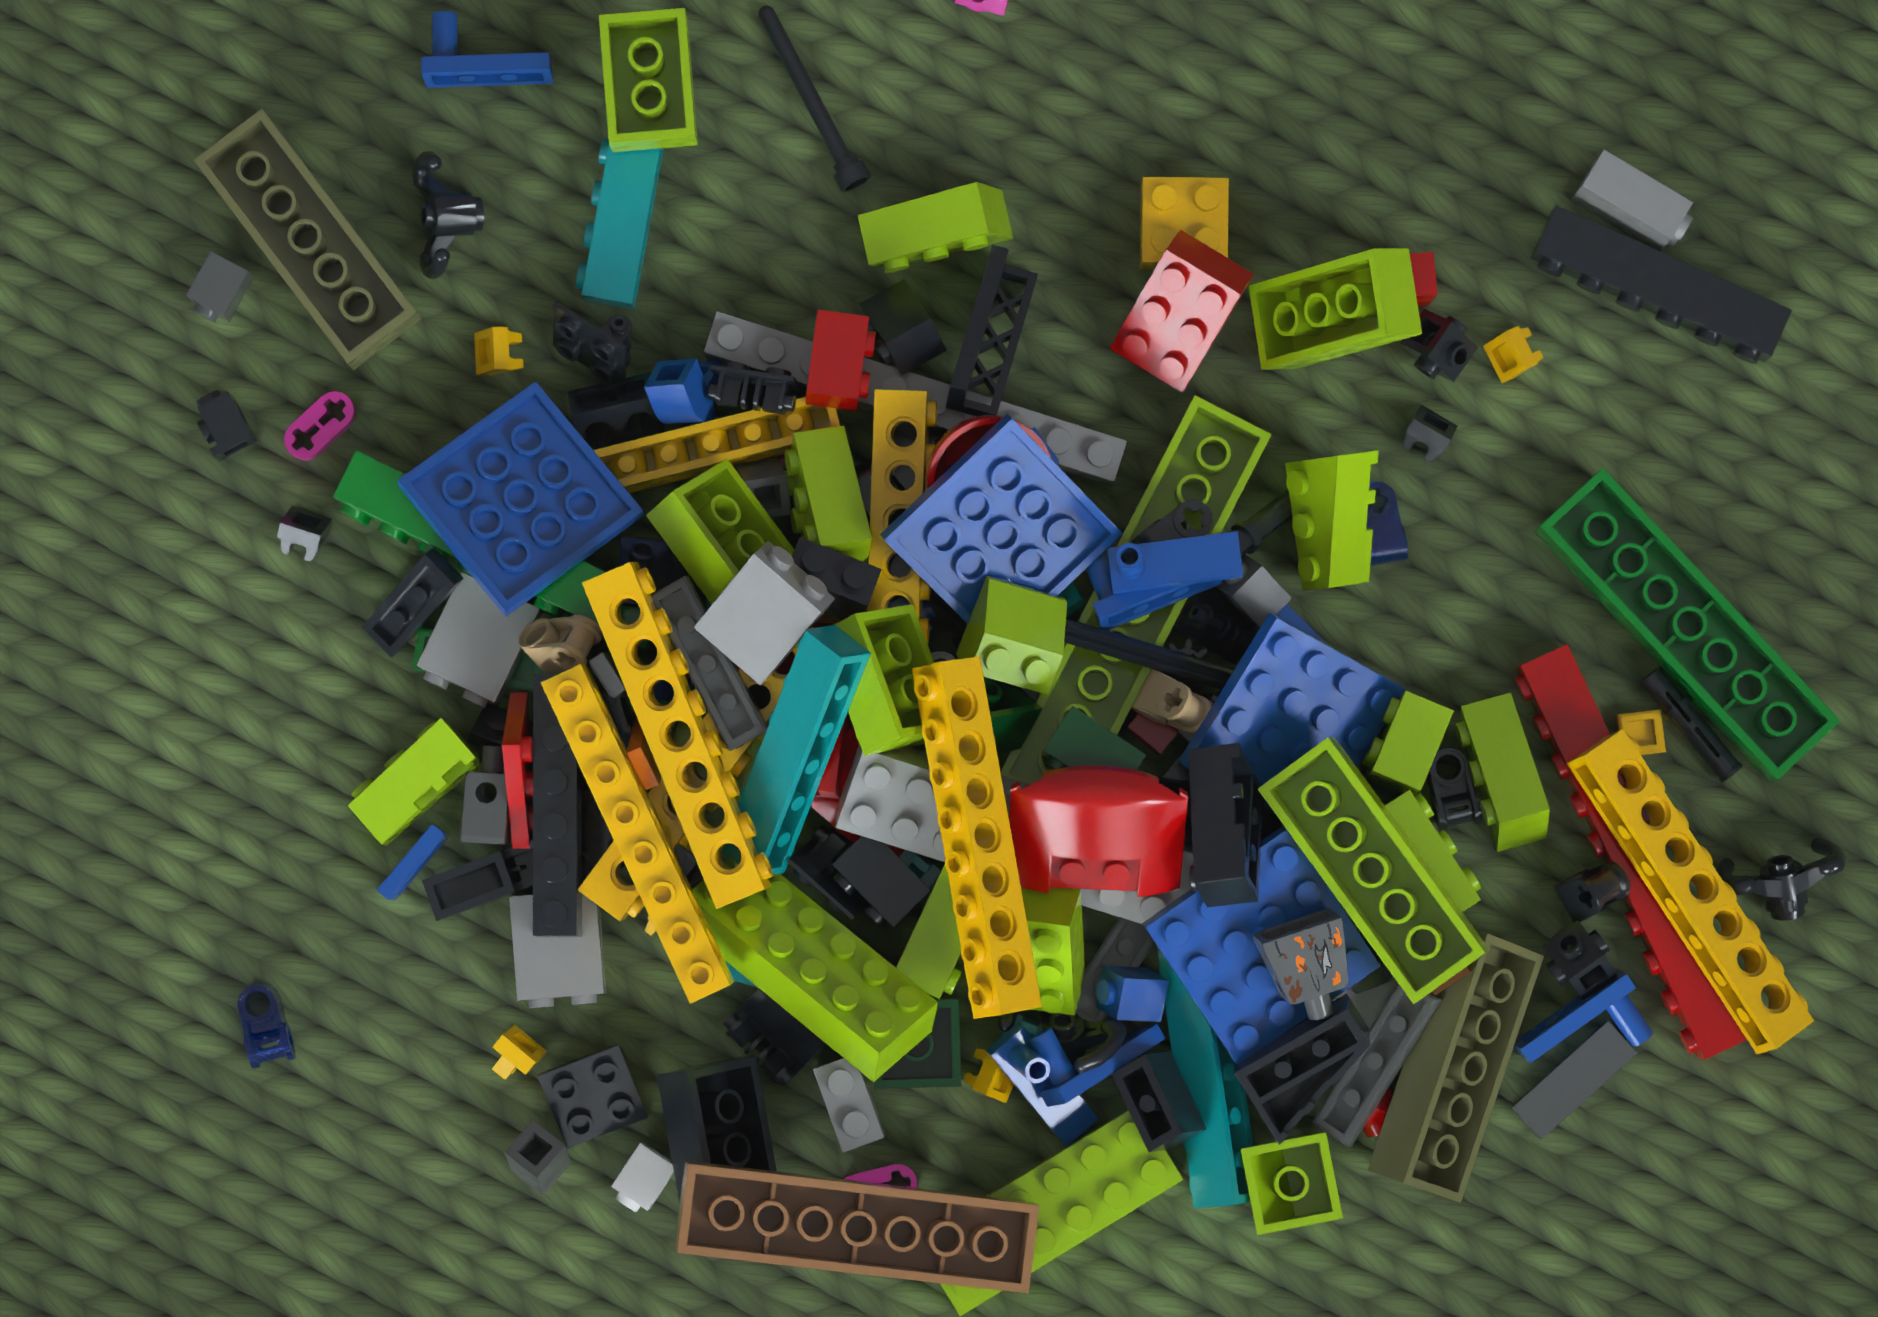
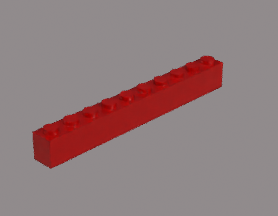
M1568 644L1515 668L1519 675L1514 678L1518 693L1524 702L1531 701L1537 714L1532 717L1534 727L1542 741L1549 739L1555 755L1550 756L1554 770L1560 780L1567 778L1573 794L1568 796L1570 804L1579 819L1585 817L1592 833L1587 834L1592 851L1597 858L1603 856L1606 862L1613 861L1618 863L1630 880V893L1623 898L1629 910L1623 913L1624 919L1634 937L1640 935L1647 950L1642 952L1643 960L1651 975L1655 976L1658 974L1665 987V990L1661 991L1660 995L1669 1014L1672 1016L1677 1013L1684 1029L1679 1031V1036L1689 1055L1695 1053L1698 1059H1707L1746 1041L1747 1039L1567 765V762L1603 737L1609 735V731ZM1618 772V782L1626 789V779ZM1642 808V818L1649 825L1650 819L1646 810Z

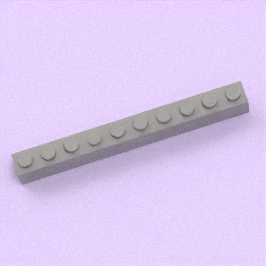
M717 311L704 354L707 360L721 361L723 365L729 361L738 362L749 366L751 371L766 372V368L769 367L790 371L792 373L791 376L796 378L802 389L807 391L813 341ZM864 358L862 372L871 373L867 399L859 398L857 407L874 412L875 389L928 391L930 393V401H937L938 405L937 426L929 427V430L945 434L958 423L976 417L945 408L950 388L949 384L911 372L901 375L895 367ZM968 391L966 397L968 400L991 406L993 399ZM1001 401L997 415L1005 416L1008 413L1012 419L1023 423L1030 429L1035 427L1059 459L1058 466L1065 473L1113 487L1127 443L1126 440Z

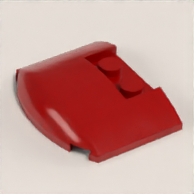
M1113 766L1059 768L1042 772L1043 779L1037 780L1022 789L1020 788V781L1011 785L1009 823L1021 887L1048 894L1050 888L1137 891V897L1156 895L1180 889L1188 792L1179 787V794H1176L1164 785L1159 784V777L1133 769Z

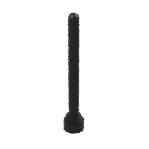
M765 5L761 7L758 16L836 162L833 167L836 173L833 177L841 192L857 188L871 178L867 166L863 160L859 161L856 155L851 156L776 12L771 6Z

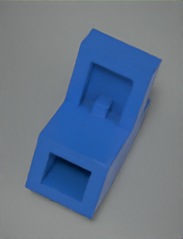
M697 358L658 361L644 386L657 418L665 425L703 423L714 420L718 413L713 400H709L708 393L710 384H718V380L710 370V365L722 366L721 361L698 362Z

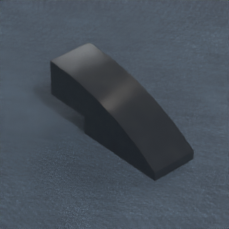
M533 839L530 843V849H512L511 847L422 880L436 921L532 888Z

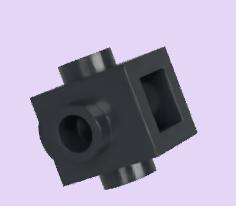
M1423 309L1419 315L1422 334L1403 339L1400 344L1416 359L1413 365L1421 373L1431 379H1435L1437 375H1440L1454 382L1478 347L1466 336L1469 329L1459 320L1452 316L1444 318Z
M1578 920L1568 928L1559 930L1551 940L1543 945L1552 959L1546 964L1549 971L1560 985L1568 981L1582 1000L1617 976V973L1605 956L1610 951L1608 945L1595 929L1588 934Z

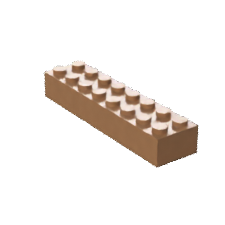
M685 1161L674 1249L677 1253L1029 1294L1039 1205L1033 1201Z

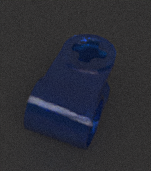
M1372 482L1369 488L1376 490L1375 497H1382L1384 505L1378 508V513L1375 512L1374 507H1368L1366 528L1373 529L1370 566L1408 559V544L1405 530L1401 523L1395 492L1388 484Z
M257 983L245 988L239 995L237 1007L244 1032L245 1049L252 1069L260 1068L262 1062L286 1057L288 1060L295 1059L294 1040L286 1020L278 990L267 983ZM255 991L265 993L270 1000V1007L265 1015L255 1014L249 1006L250 996ZM278 1042V1045L268 1048L261 1047V1045Z

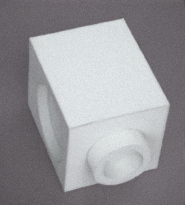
M641 1142L611 1186L619 1192L615 1199L634 1212H637L640 1207L648 1211L674 1173L672 1161L646 1143Z

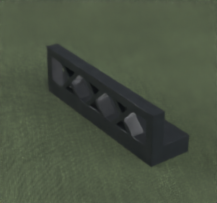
M992 244L950 384L945 408L973 416L998 414L1038 277L1037 273L1005 265L1009 251L1007 248ZM1001 279L1026 285L1024 293L1008 300L999 287ZM995 299H997V301L999 302V305L993 307V306H994V303H995ZM1020 306L1017 314L1014 308ZM1005 312L1013 323L1014 328L997 335L989 320ZM986 334L989 340L983 342L984 336ZM1009 341L1008 348L1006 349L1003 343ZM995 347L1003 359V364L987 371L978 356ZM974 370H976L979 375L973 377ZM999 376L998 382H997V385H996L995 382L993 381V379ZM985 383L993 396L991 406L966 399L968 390Z

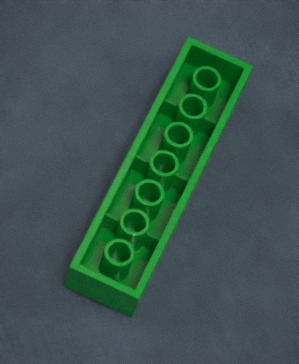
M356 450L333 495L342 504L339 511L366 526L369 525L371 519L380 523L378 530L402 544L407 545L410 538L419 542L417 549L421 550L423 554L434 547L446 560L450 557L458 561L456 568L460 569V572L471 576L398 487V479L405 474ZM582 561L532 597L536 599L533 605L554 618H561L563 613L569 616L582 615L598 624L582 582L601 575L605 571ZM622 606V618L627 623L633 624L640 616V607ZM648 639L644 640L638 647V655L640 651L650 655L655 644Z
M1604 468L1594 474L1534 530L1538 537L1658 665L1663 668L1673 681L1686 694L1690 695L1693 702L1768 782L1781 778L1840 722V719Z

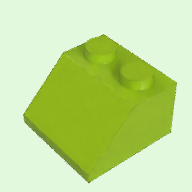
M987 575L956 652L957 657L964 659L980 656L983 677L1048 695L1063 658L1067 600Z
M1318 1131L1287 1137L1280 1145L1274 1140L1240 1148L1257 1235L1343 1219L1326 1132Z

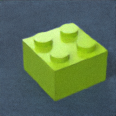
M1406 690L1401 694L1399 700L1392 697L1382 718V721L1386 723L1383 726L1384 729L1381 737L1374 738L1371 747L1361 762L1362 765L1368 767L1364 777L1401 793L1411 790L1412 794L1415 795L1420 792L1454 710Z

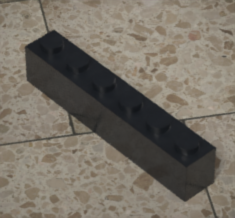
M1557 205L1551 211L1530 258L1539 262L1537 267L1547 274L1561 277L1562 273L1578 279L1576 285L1588 292L1600 294L1601 291H1605L1616 296L1615 302L1626 309L1639 312L1640 308L1650 311L1656 314L1655 320L1660 324L1673 329H1678L1680 325L1695 331L1694 337L1697 340L1715 347L1720 342L1735 349L1733 352L1734 356L1752 364H1757L1758 360L1765 362L1772 357L1792 312L1791 309Z
M533 674V936L582 937V893L578 891L582 884V771L541 685V682L558 674Z

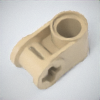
M582 615L552 619L540 618L524 628L518 638V644L545 674H557L579 664H588L586 657L592 646L600 643L603 633L595 621Z
M1151 669L1131 708L1161 725L1167 724L1195 735L1213 703L1207 698L1191 692L1190 688L1182 682H1178L1157 670Z

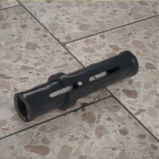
M1288 489L1246 521L1240 520L1231 527V532L1238 531L1241 557L1257 551L1261 546L1259 544L1265 538L1292 519V507Z
M1661 666L1657 667L1639 682L1664 711L1661 716L1666 722L1671 720L1695 751L1699 753L1719 777L1721 783L1742 768L1741 762H1738L1715 731L1711 729L1692 706L1693 699L1690 695H1683L1665 674ZM1665 692L1675 702L1677 707L1685 714V716L1688 718V721H1686V719L1681 715L1679 710L1667 698ZM1694 727L1699 731V733L1714 749V751L1717 753V756H1715V754L1705 744L1701 737L1696 733Z

